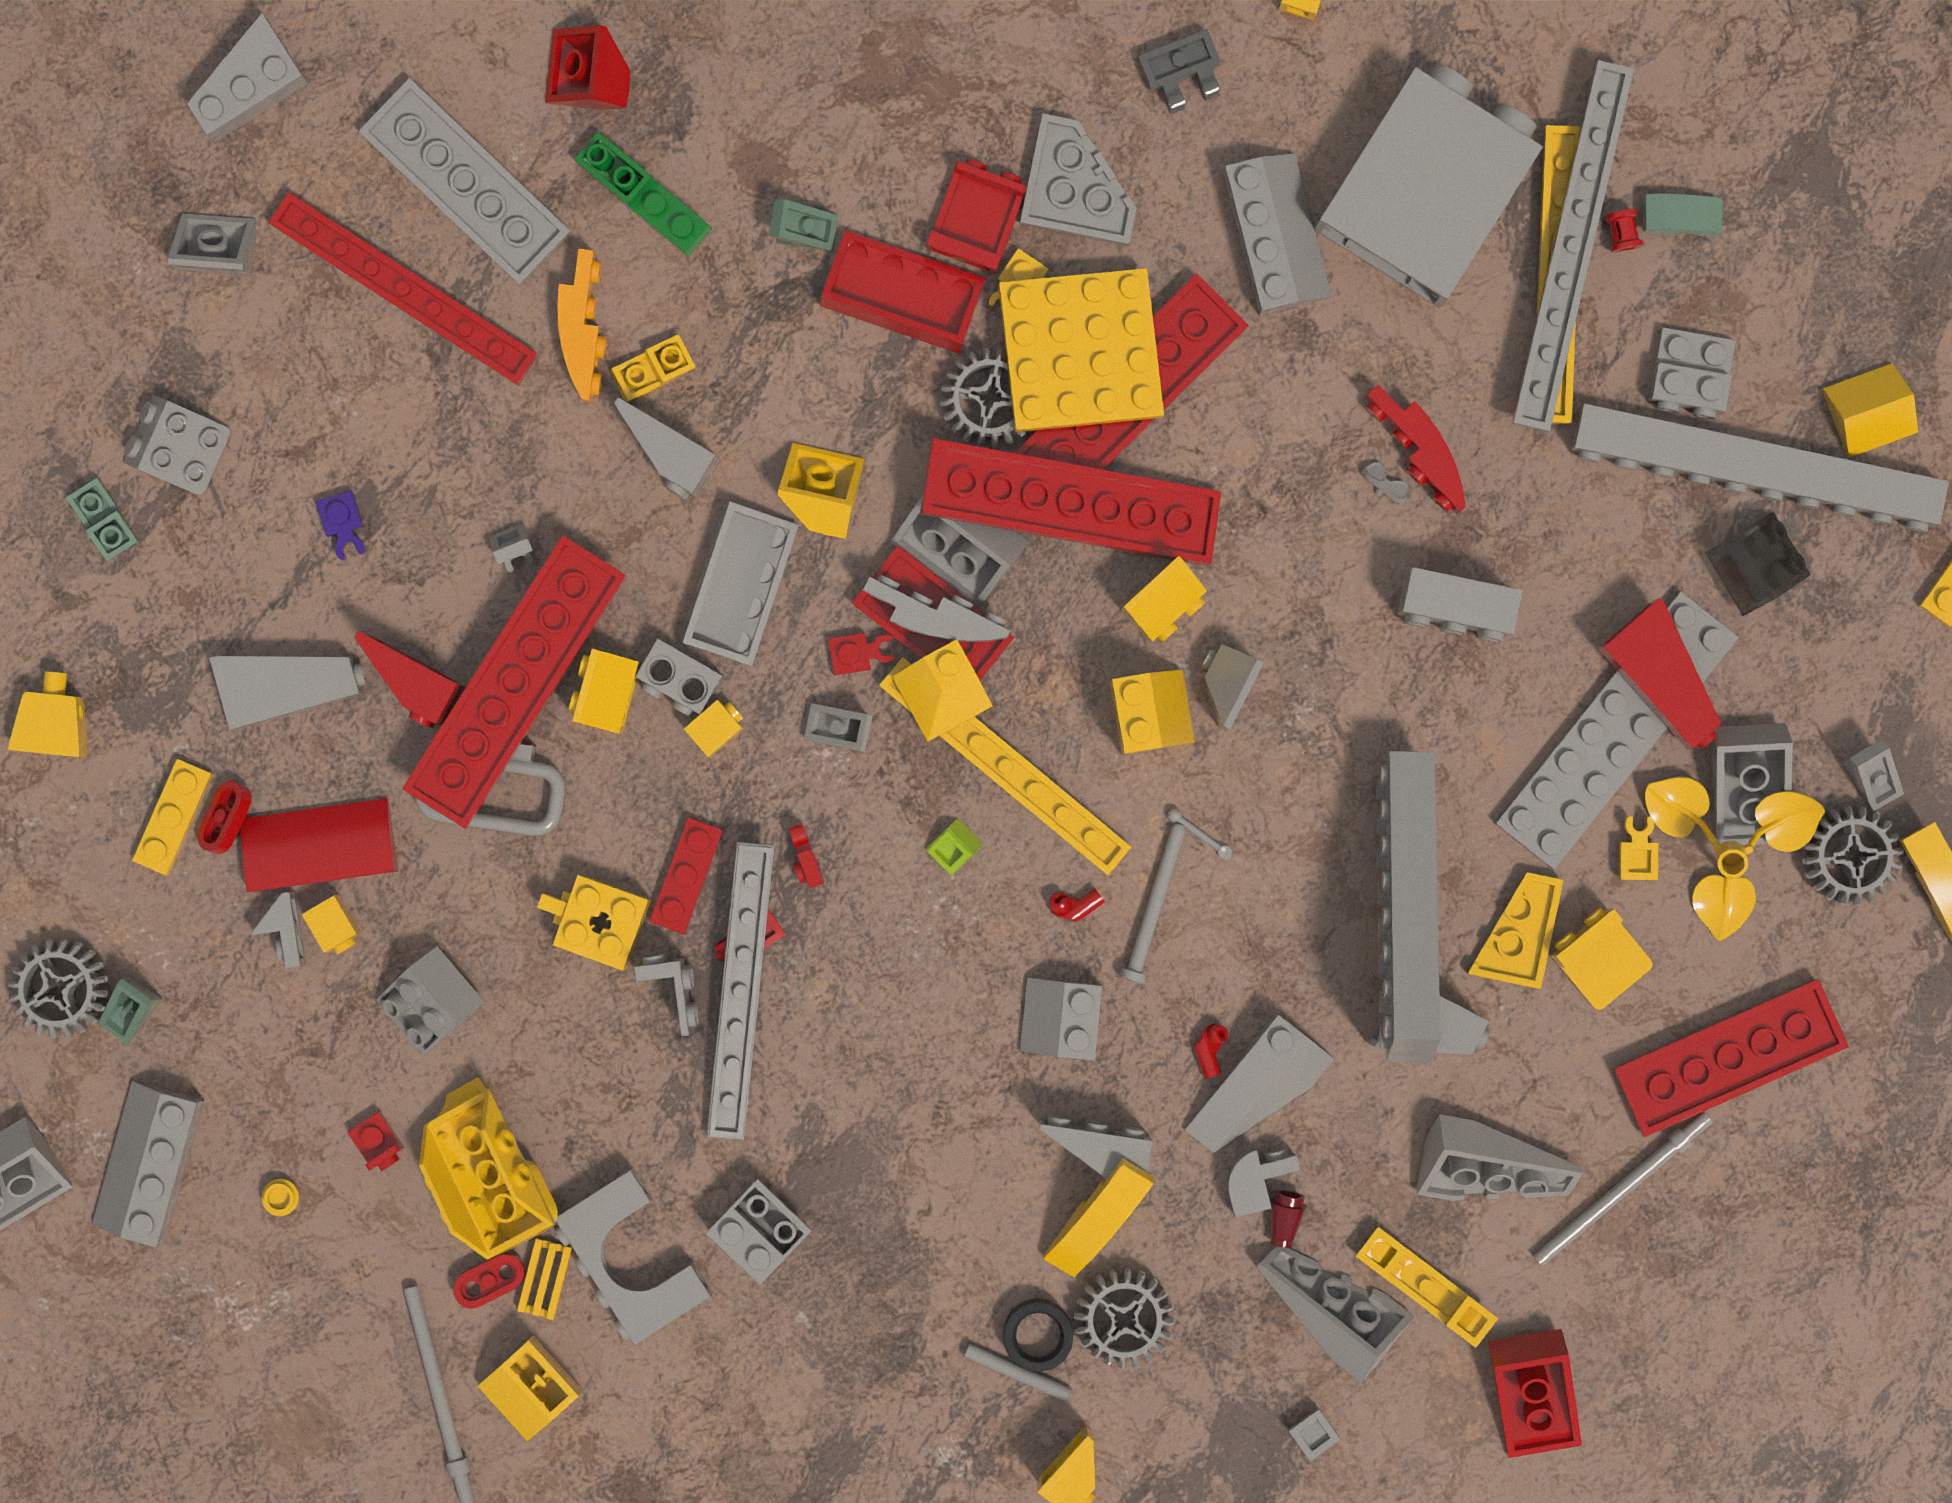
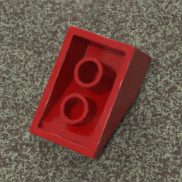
M357 631L354 636L355 640L400 704L411 711L408 717L425 727L433 728L435 724L442 725L466 686L367 633Z
M1562 1329L1488 1341L1508 1458L1582 1446L1569 1353Z

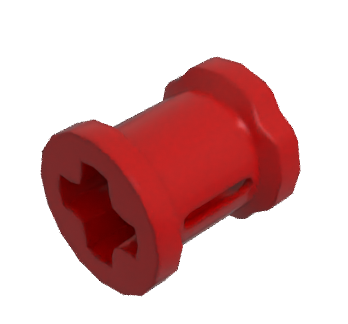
M1637 209L1621 210L1604 216L1605 222L1609 223L1613 245L1610 247L1611 253L1633 250L1644 246L1643 240L1639 239L1635 216L1638 215Z

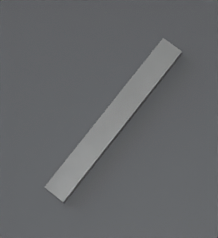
M736 841L706 1131L707 1137L744 1140L774 844Z

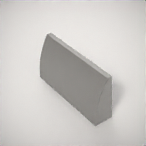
M725 501L678 642L752 666L799 525L731 501Z

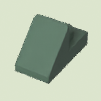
M775 199L769 236L776 238V242L779 244L832 252L838 215L786 199Z

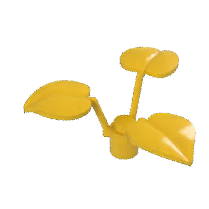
M1677 776L1651 782L1645 789L1647 810L1661 831L1673 837L1683 838L1693 831L1696 823L1713 845V849L1717 851L1718 868L1725 877L1719 874H1710L1702 878L1693 890L1692 902L1698 917L1718 941L1724 940L1737 931L1748 919L1756 902L1755 888L1752 882L1742 875L1748 868L1747 854L1753 852V847L1760 836L1765 833L1767 843L1776 850L1784 852L1798 850L1805 846L1814 836L1819 821L1825 813L1823 805L1806 794L1794 791H1778L1763 798L1756 806L1755 817L1762 827L1755 831L1746 845L1734 840L1721 844L1705 821L1700 818L1706 814L1710 805L1707 790L1700 782L1693 778Z

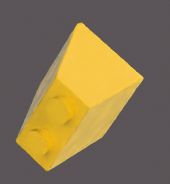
M1183 669L1115 678L1109 682L1121 755L1195 743Z

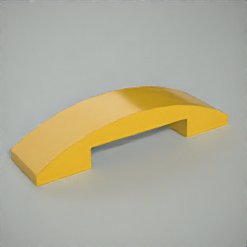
M1380 1227L1376 1228L1356 1255L1358 1259L1387 1279L1475 1348L1498 1320V1317Z

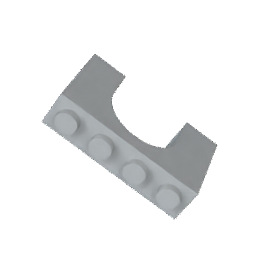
M631 1168L559 1214L556 1221L558 1225L554 1227V1230L565 1246L571 1244L578 1257L574 1258V1262L585 1278L590 1275L598 1287L594 1290V1293L605 1309L611 1307L618 1319L614 1321V1324L625 1341L630 1338L634 1345L711 1297L713 1292L694 1262L689 1263L658 1284L648 1287L628 1285L619 1280L610 1270L605 1258V1242L611 1228L653 1199L635 1169Z

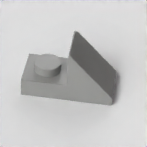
M811 703L804 740L865 752L873 716Z
M1882 739L1862 749L1844 762L1845 769L1871 812L1904 794L1891 750Z
M295 891L281 893L252 931L251 935L280 931L281 939H276V952L279 961H284L285 968L306 965Z

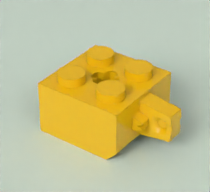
M577 875L571 893L563 891L561 899L542 893L537 908L555 914L552 923L560 925L552 946L623 971L628 967L652 899L588 876ZM605 912L609 915L606 920H611V927L604 928L599 932L595 928L598 925L593 924V919Z

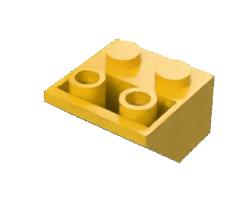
M596 649L591 650L590 656L584 655L578 676L584 678L580 692H573L568 712L574 714L572 721L622 734L637 682L635 676L640 670L641 663Z
M534 1335L477 1386L526 1441L530 1440L555 1419L583 1391Z

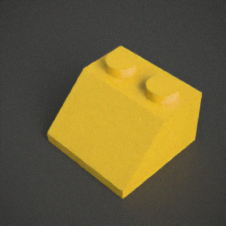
M1178 556L1132 598L1121 611L1150 643L1156 638L1163 643L1178 629L1174 622L1184 612L1190 618L1206 603L1201 597L1207 590L1186 563Z

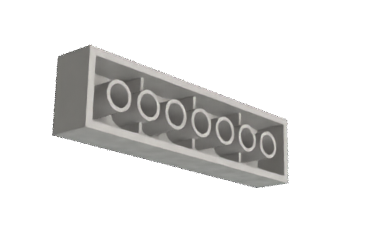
M1389 751L1386 764H1380L1379 778L1376 779V800H1381L1380 813H1377L1376 833L1381 835L1380 848L1377 849V870H1382L1381 883H1378L1377 904L1382 906L1381 918L1378 919V941H1385L1382 944V954H1379L1378 975L1379 977H1385L1383 978L1382 990L1379 991V1013H1386L1383 1017V1026H1380L1379 1047L1380 1049H1386V1062L1432 1063L1440 1043L1435 752Z

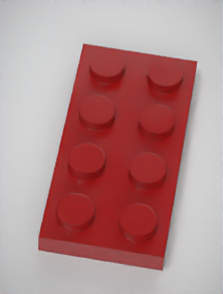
M898 545L872 577L877 580L879 575H883L899 583L900 586L897 591L911 597L914 591L933 601L931 608L935 610L939 607L943 597L951 601L953 595H956L966 600ZM863 590L852 602V605L921 659L952 642L928 637L891 623L890 618L895 608L864 593ZM973 605L971 611L984 617L985 614ZM1009 634L1008 638L1004 640L959 642L979 681L993 666L1014 637Z

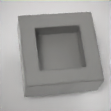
M1318 1407L1288 1428L1289 1433L1310 1462L1341 1440Z

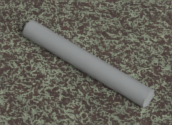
M971 1343L968 1344L963 1357L1062 1401L1066 1402L1070 1394V1387L1034 1371H1027L1014 1362Z

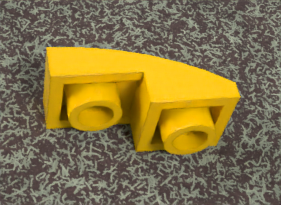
M678 334L646 349L643 354L611 368L610 374L625 402L631 403L688 373L696 366Z

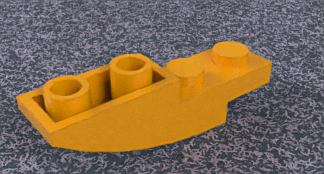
M578 249L574 285L559 284L557 302L558 329L562 352L572 382L581 399L585 403L593 404V396L600 395L602 373L596 372L598 358H605L607 337L601 336L602 330L599 326L588 325V319L594 320L596 315L597 298H593L591 295L593 283L600 282L602 262L596 261L597 255L593 250Z

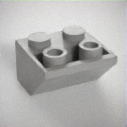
M438 946L412 964L376 999L386 1015L393 1019L407 1036L409 1042L423 1056L463 1024L485 1003Z
M757 1179L708 1229L706 1234L761 1285L812 1230Z

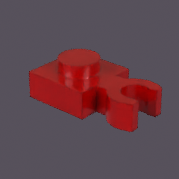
M865 633L828 639L834 676L871 670L870 659H877L882 663H890L896 660L895 655L884 656L879 651V647L883 642L893 641L891 635H881L873 643L868 644Z
M801 824L789 828L788 830L799 859L793 865L800 884L807 882L809 889L824 884L804 825Z

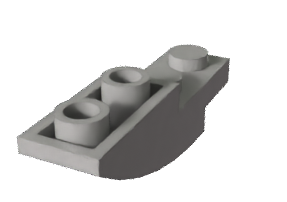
M879 575L877 580L869 577L863 589L864 593L895 608L890 618L891 623L928 637L948 641L957 639L958 642H990L1007 639L1010 634V630L1004 628L1007 621L990 612H986L984 617L972 612L973 604L956 595H953L951 601L943 597L939 607L935 610L931 608L933 603L931 599L914 591L911 597L897 591L900 586L899 583L883 575Z

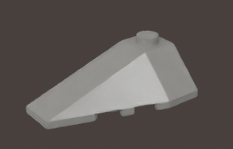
M1274 1013L1184 1130L1215 1153L1311 1089L1334 1058L1285 1019Z
M1439 1114L1425 1138L1416 1191L1417 1195L1451 1201L1464 1200L1465 1194L1486 1193L1487 1199H1499V1193L1520 1192L1524 1198L1569 1196L1583 1175V1168L1477 1121Z
M1276 1246L1257 1266V1269L1331 1360L1360 1383L1379 1364L1414 1318L1412 1314L1385 1293L1375 1288L1371 1292L1352 1284L1353 1278L1343 1273L1340 1277L1321 1269L1319 1262L1289 1248Z

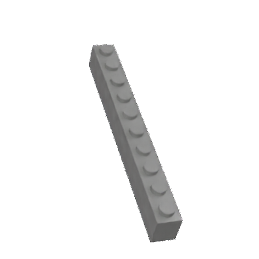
M1583 404L1579 407L1570 451L1579 453V459L1589 462L1600 463L1601 457L1616 460L1614 466L1622 469L1637 470V465L1652 468V475L1673 478L1674 473L1688 476L1687 482L1703 486H1709L1710 481L1724 483V490L1745 494L1746 489L1761 491L1760 497L1764 499L1782 501L1783 496L1797 499L1796 505L1805 508L1818 509L1819 504L1832 506L1833 513L1838 515L1855 517L1856 512L1870 514L1869 521L1890 525L1892 519L1906 522V529L1919 532H1928V527L1933 528L1941 525L1950 482L1589 404Z

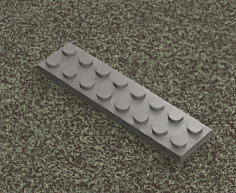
M1680 591L1668 604L1667 608L1703 683L1739 637ZM1616 670L1494 824L1554 870L1667 729V726Z

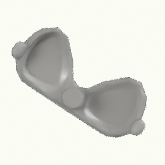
M1374 462L1362 470L1361 475H1364L1367 481L1377 487L1375 490L1376 495L1380 496L1384 492L1391 500L1399 503V505L1406 501L1409 490L1408 484L1404 481H1389L1386 478L1383 464Z

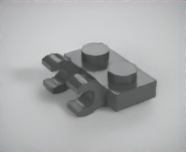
M1208 29L1138 56V61L1151 93L1163 90L1171 115L1184 110V105H1186L1178 82L1197 76L1206 101L1220 96V87L1212 69L1221 66V61Z

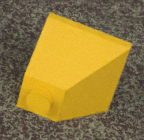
M792 443L778 489V496L809 531L846 539L864 459Z
M957 639L892 676L927 742L993 706Z
M1087 1425L1082 1428L1036 1480L1037 1492L1051 1503H1091L1095 1498V1495L1092 1493L1095 1489L1094 1441L1092 1430Z

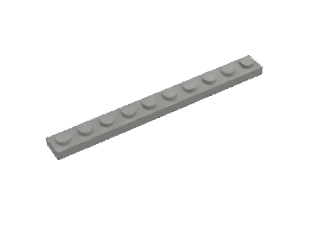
M1598 60L1595 64L1512 420L1514 425L1549 432L1551 429L1634 68Z

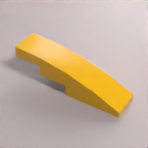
M1931 822L1899 841L1917 871L1915 874L1932 902L1930 904L1932 910L1952 943V852L1936 823Z
M1122 1158L1106 1181L1102 1179L1087 1202H1081L1044 1253L1043 1260L1075 1277L1106 1245L1154 1185V1176Z

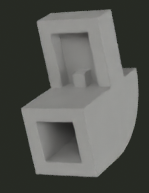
M1251 1148L1234 1160L1228 1171L1226 1185L1235 1218L1272 1209L1264 1179L1299 1171L1300 1167L1295 1153L1287 1154L1286 1149H1279L1266 1153V1160L1259 1161L1257 1150Z

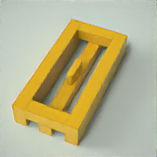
M536 1238L517 1311L531 1313L538 1317H546V1319L550 1320L555 1319L573 1249L572 1246H565L554 1241ZM542 1247L547 1248L548 1253L535 1303L530 1305L528 1301ZM556 1251L563 1252L549 1308H542Z

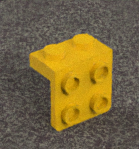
M1601 907L1596 909L1584 919L1583 922L1586 926L1576 934L1570 931L1555 943L1557 950L1550 954L1591 1006L1597 1010L1605 1008L1650 971L1653 965L1651 959L1621 924L1623 919L1612 908H1606L1604 911Z

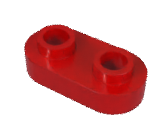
M227 781L217 789L198 830L197 839L203 850L214 854H223L232 846L251 805V792L245 785L234 781Z
M502 1253L467 1270L454 1283L453 1293L456 1301L463 1307L474 1309L516 1289L525 1277L523 1261L515 1254ZM503 1265L512 1267L513 1276L511 1278H505L501 1275L500 1269ZM469 1282L479 1284V1294L472 1295L468 1292L467 1285Z

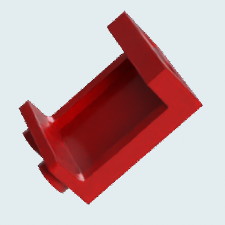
M966 159L965 163L957 161L933 231L929 235L926 248L937 254L997 274L1026 194L1027 186L1021 184L1022 178L1014 174L1001 171L1000 176L987 172V166L972 159Z

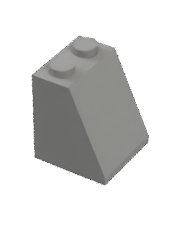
M1440 996V1043L1436 1053L1472 1055L1475 1048L1481 1050L1490 1034V1030L1486 1029L1489 1021ZM1382 1013L1367 1042L1379 1050H1386L1379 1047L1380 1026H1383V1017L1386 1013Z

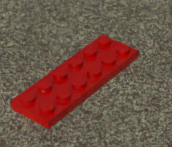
M1814 979L1612 1069L1642 1136L1647 1137L1849 1048L1820 980Z

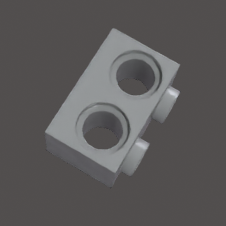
M658 638L635 676L643 681L640 689L657 699L660 698L662 693L675 700L671 707L690 718L694 711L701 714L706 710L724 679V676ZM662 660L668 661L672 667L670 678L663 682L655 680L652 675V668L655 663ZM692 679H699L704 685V693L697 700H689L684 693L686 683Z

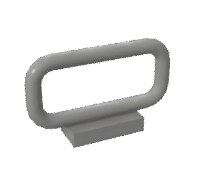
M520 744L504 772L542 777L549 782L550 796L546 816L540 821H529L477 813L469 826L529 836H542L551 832L558 825L563 810L565 781L561 773L552 765L534 761L537 746ZM415 798L419 811L426 818L437 822L456 824Z

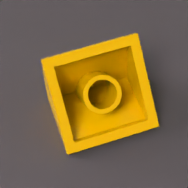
M1893 363L1822 389L1847 458L1918 433L1914 393Z

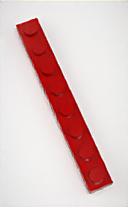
M288 192L268 223L517 386H519L538 357V354L291 193Z

